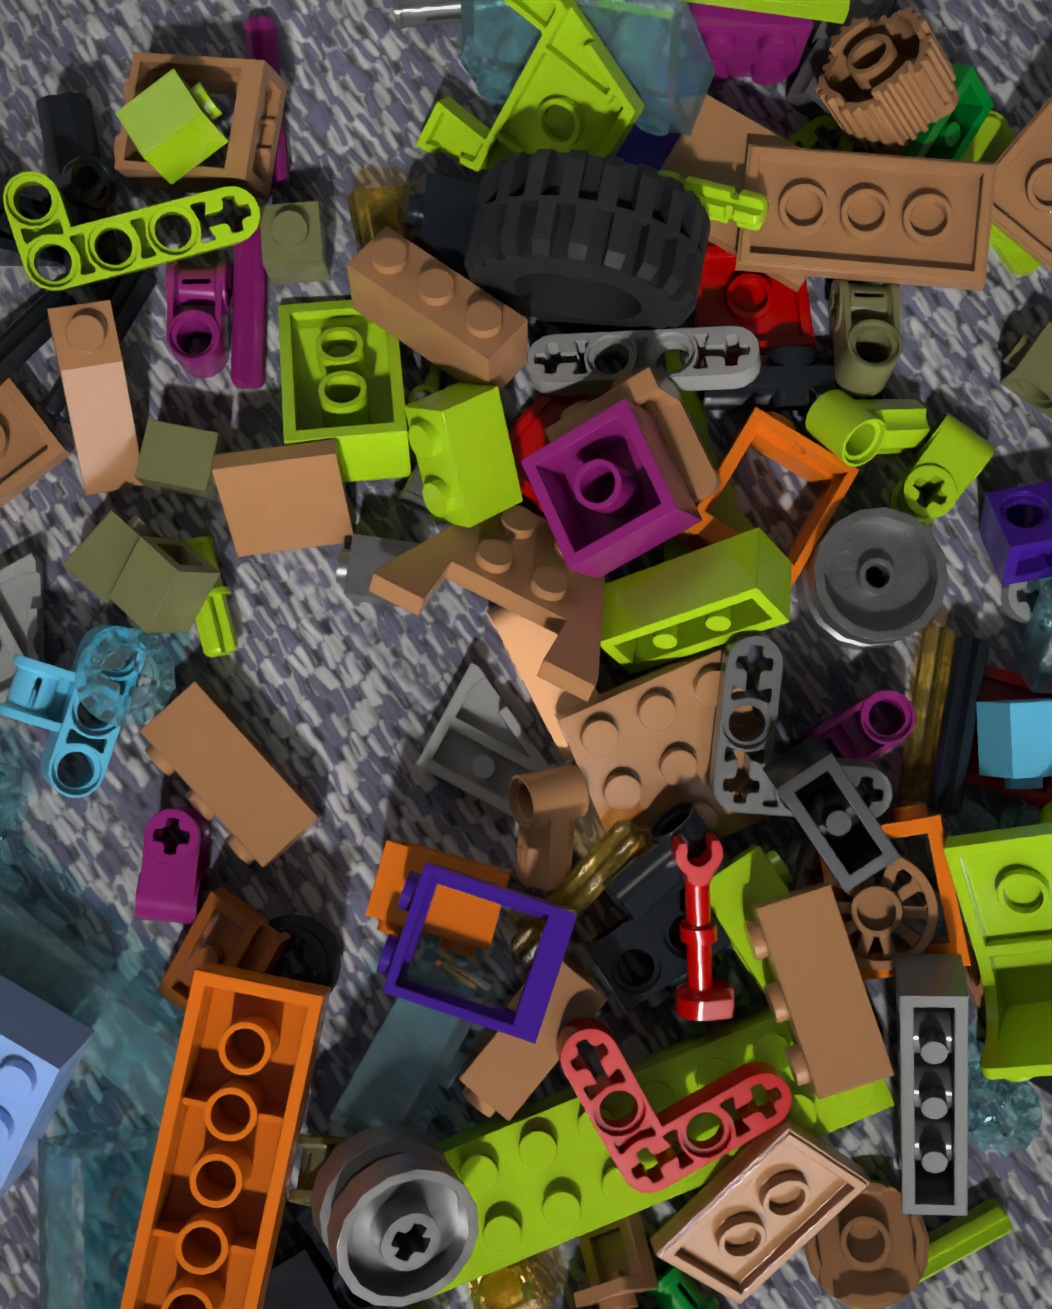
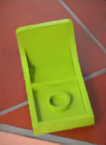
M1052 822L949 836L945 841L943 850L975 952L984 991L986 1035L980 1059L983 1076L991 1080L1006 1079L1012 1082H1022L1039 1076H1052Z

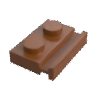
M224 887L215 889L208 895L156 991L185 1012L195 969L208 962L271 975L292 936L286 932L279 933L268 925L270 920Z

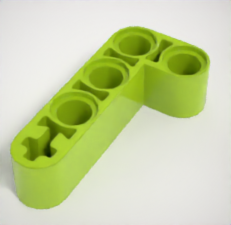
M35 171L21 172L10 179L3 193L4 208L24 269L31 281L39 287L50 291H66L234 246L248 240L257 230L260 221V208L256 199L247 190L237 186L221 187L77 226L72 224L64 196L59 187L44 174ZM31 185L45 187L51 195L52 205L50 211L40 219L31 220L25 218L19 210V195L25 188ZM232 200L235 208H246L249 217L241 221L240 232L232 233L228 224L211 226L208 231L214 240L205 243L201 242L200 222L191 208L203 205L205 207V218L220 214L223 210V201ZM175 214L181 216L191 227L192 234L189 242L179 249L164 247L156 237L157 223L167 215ZM109 230L124 232L132 242L130 257L119 265L105 263L101 260L97 251L99 238ZM49 246H61L68 251L71 257L72 267L70 273L59 281L46 279L38 267L39 255Z

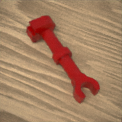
M713 832L706 833L705 851L696 858L687 857V843L681 835L673 836L670 844L671 855L680 870H682L685 882L686 919L680 922V941L685 943L687 948V983L678 986L675 990V1011L678 1016L692 1021L733 1018L734 988L730 985V981L722 980V978L712 979L711 944L718 940L717 922L711 919L710 882L713 878V872L720 866L723 859V847Z

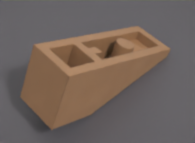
M110 300L47 309L85 495L144 486L135 478L140 453Z

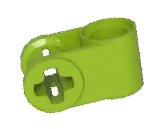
M949 412L938 421L928 434L931 438L923 447L918 448L914 455L916 456L894 486L889 497L890 509L910 514L926 527L953 508L963 491L979 475L996 450L995 445ZM919 488H924L929 493L925 501L927 503L926 507H922L916 502L920 494Z

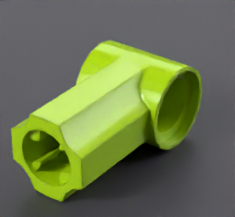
M838 389L821 395L812 404L805 421L806 430L812 437L846 465L852 467L864 465L873 459L876 454L908 453L912 448L923 447L931 430L926 419L927 408L915 399L855 400L846 392Z

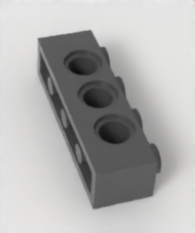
M895 954L898 1169L902 1214L968 1216V991L961 954Z

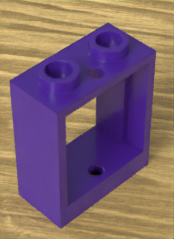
M431 861L425 863L422 874L410 870L398 904L399 909L408 911L401 936L389 933L376 972L387 975L382 992L536 1044L577 918L576 910ZM438 884L545 919L516 1011L408 975Z

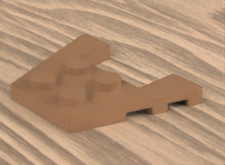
M514 505L470 528L452 525L380 566L373 573L369 587L370 592L417 616L420 615L444 580L448 579L558 634L542 661L537 677L586 702L590 699L599 676L605 575L597 579L569 570L548 521L532 513L529 509Z

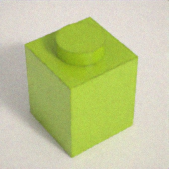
M174 68L115 112L142 157L171 185L229 142L215 121L223 112L201 82L191 88Z

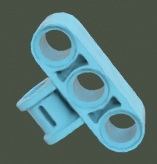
M102 624L86 632L79 644L71 671L19 654L14 655L12 663L17 669L6 701L0 703V715L50 730L41 756L40 769L47 783L66 797L81 798L90 795L100 786L104 779L144 658L142 641L135 632L126 627ZM116 635L124 644L125 655L120 664L107 669L100 664L97 657V649L103 639ZM99 693L106 704L105 714L96 724L83 725L78 719V705L85 696ZM71 752H82L87 762L86 771L83 776L77 781L70 783L60 781L57 767L61 758Z

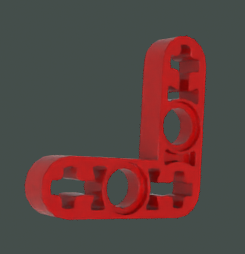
M579 1018L569 1022L562 1028L557 1037L556 1052L563 1072L622 1177L631 1188L641 1193H654L667 1188L776 1126L786 1117L791 1108L792 1095L789 1086L779 1072L765 1062L752 1061L741 1065L671 1106L655 1113L613 1035L604 1023L594 1018ZM587 1039L592 1046H597L596 1054L606 1073L600 1075L596 1080L586 1060L582 1056L577 1057L578 1049L576 1044L581 1040ZM759 1083L767 1090L766 1096L768 1098V1101L761 1106H758L752 1100L753 1096L750 1088ZM620 1090L632 1094L635 1098L634 1107L626 1117L610 1120L600 1113V1104L609 1093ZM730 1098L741 1118L736 1122H733L732 1117L722 1103ZM702 1112H711L718 1115L720 1119L719 1128L710 1139L695 1141L687 1136V1125L695 1115ZM672 1130L681 1148L684 1150L676 1155L666 1136ZM648 1147L653 1155L655 1154L657 1162L654 1167L647 1170L639 1162L636 1154Z

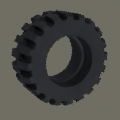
M538 149L535 154L530 155L523 151L512 154L507 160L502 158L481 179L464 263L470 281L520 315L538 318L543 323L554 326L556 324L571 327L572 330L587 332V330L614 332L670 329L671 327L676 328L681 325L696 307L711 224L705 207L693 191H685L683 183L673 177L665 178L658 175L657 169L644 164L636 166L624 162V158L606 154V157L589 155V152L584 150L570 149L569 153L556 152L554 149Z

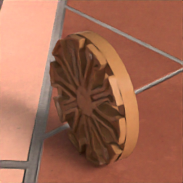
M900 856V858L886 866L880 885H877L875 875H872L863 881V889L857 885L846 892L854 899L853 901L836 900L840 914H851L852 916L850 920L843 923L847 936L858 929L863 932L857 948L852 949L857 965L861 968L870 970L895 969V954H921L927 948L935 933L938 920V903L935 891L926 874L906 857ZM904 869L912 875L911 881L895 891L892 890L898 871ZM830 872L824 884L831 885V888L839 887L843 890L833 873ZM917 892L924 893L927 901L924 905L902 904V901ZM902 918L923 919L926 923L924 931L916 932ZM895 931L910 944V949L903 953L896 950L892 932ZM874 937H879L884 952L882 958H872L869 953Z

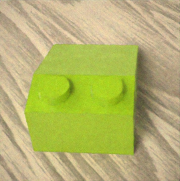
M352 299L278 305L284 445L335 439L344 482L410 477L411 465L404 409L405 400L399 340L354 310Z

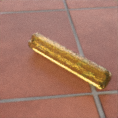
M925 626L922 630L911 701L915 710V725L912 733L905 740L898 785L899 797L907 801L926 803L928 801L956 638L954 630L947 627Z
M627 819L616 821L549 896L547 901L576 910L577 920L605 889L601 883L645 845L646 839L644 834ZM532 916L511 939V950L525 964L530 965L532 963L545 919Z

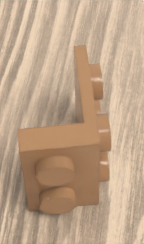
M650 367L634 369L622 374L612 383L613 389L593 401L584 400L569 406L562 412L560 421L545 429L551 443L627 398L653 415L695 504L715 494L721 485L720 477L675 383Z

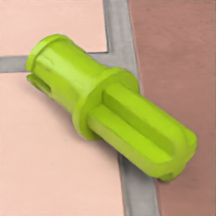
M202 536L185 540L187 544L220 572L213 547V537ZM221 574L195 619L203 653L206 657H220L231 654L238 649L239 645L227 597L232 594L231 588L223 585Z

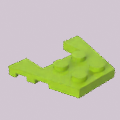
M503 0L542 32V36L491 130L448 96L437 101L415 144L420 149L431 154L442 152L460 160L459 165L477 172L482 169L488 171L502 158L507 160L512 154L525 151L530 155L535 154L538 149H554L556 152L569 153L570 149L588 151L589 155L606 157V154L616 156L644 110L645 104L575 0Z

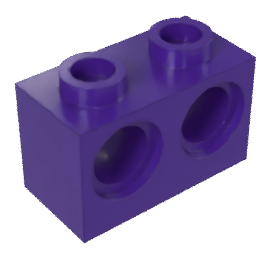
M1052 481L1022 487H1008L1000 491L986 493L979 531L1002 586L1052 576Z

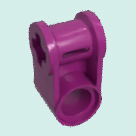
M178 261L167 263L165 292L167 301L166 339L168 347L184 371L191 376L202 379L214 377L224 369L230 354V315L232 314L233 273L230 262L219 261L216 267H182ZM208 336L212 338L211 344L202 353H186L187 346L196 337Z
M894 690L873 692L863 696L841 712L837 711L796 737L793 742L797 746L816 734L830 751L831 749L833 750L837 758L862 759L872 762L892 747L904 741L912 733L915 725V710L911 701ZM878 701L888 703L896 713V725L887 735L877 733L869 722L871 707Z
M179 806L172 809H164L153 815L147 823L144 832L142 866L135 898L137 919L193 924L205 902H201L202 891H208L209 886L207 866L211 832L208 820L195 808ZM179 822L180 830L188 831L190 839L188 842L179 844L177 847L176 839L167 837L166 830L167 827L177 825Z

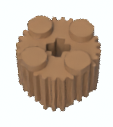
M912 6L906 10H898L890 18L882 15L878 22H875L873 19L869 21L867 17L861 19L855 17L852 19L849 27H841V33L830 38L832 40L829 47L832 54L828 56L830 62L823 65L822 70L824 74L819 76V83L814 89L851 144L854 143L856 148L863 147L865 151L873 148L876 154L898 156L907 148L910 139L913 141L917 139V133L929 130V123H936L940 118L949 115L956 108L959 94L953 82L956 80L953 72L954 69L920 11L916 12Z

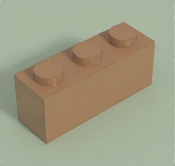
M388 226L379 232L347 263L353 309L458 381L498 386L500 391L527 364L528 319Z
M194 681L140 730L143 736L151 743L145 749L149 758L166 775L170 776L175 771L191 788L185 794L191 805L209 821L215 815L231 832L225 839L227 844L248 865L255 861L262 867L272 865L324 817L204 684Z
M817 883L749 905L748 908L753 921L743 924L744 931L755 960L766 959L773 983L764 985V991L776 1023L786 1020L794 1045L786 1047L784 1050L796 1085L800 1086L807 1083L808 1089L820 1100L893 1076L894 1072L831 885Z

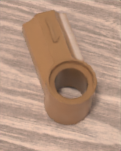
M573 764L515 775L509 782V805L514 820L519 825L516 878L525 887H536L545 891L556 890L565 887V880L571 876L575 819L584 817L589 806V792L586 780L579 768Z

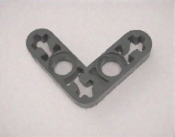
M763 632L744 634L733 638L725 644L721 660L710 762V786L718 802L727 810L738 813L794 817L762 769L783 755L781 753H773L783 672V657L777 644ZM752 645H757L760 653L768 658L767 664L756 666L753 684L758 691L766 689L765 696L750 691L732 693L733 686L746 690L747 672L736 661L738 656H747ZM747 705L757 707L762 713L763 721L756 733L748 737H740L730 732L728 722L731 714L736 709ZM726 747L745 752L744 768L749 778L754 780L753 784L743 785L741 794L733 795L729 785L724 783V779L735 778L738 758L733 751L725 753ZM759 750L758 756L747 753ZM836 758L854 787L859 786L861 777H866L867 781L875 788L874 793H865L862 799L875 818L881 816L889 807L893 797L892 785L887 776L872 762L862 759Z

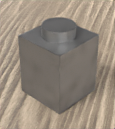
M353 534L351 548H341L336 570V583L345 585L343 593L349 600L399 607L369 591L373 573L380 566L421 543Z

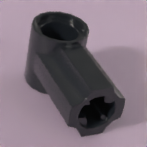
M685 801L676 804L660 815L649 829L648 835L651 839L601 884L616 906L633 923L640 927L685 886L682 870H680L671 855L670 844L673 836L681 835L687 843V857L696 858L705 851L706 833L713 832L723 847V859L720 866L713 872V875L724 866L729 858L730 850L693 802Z

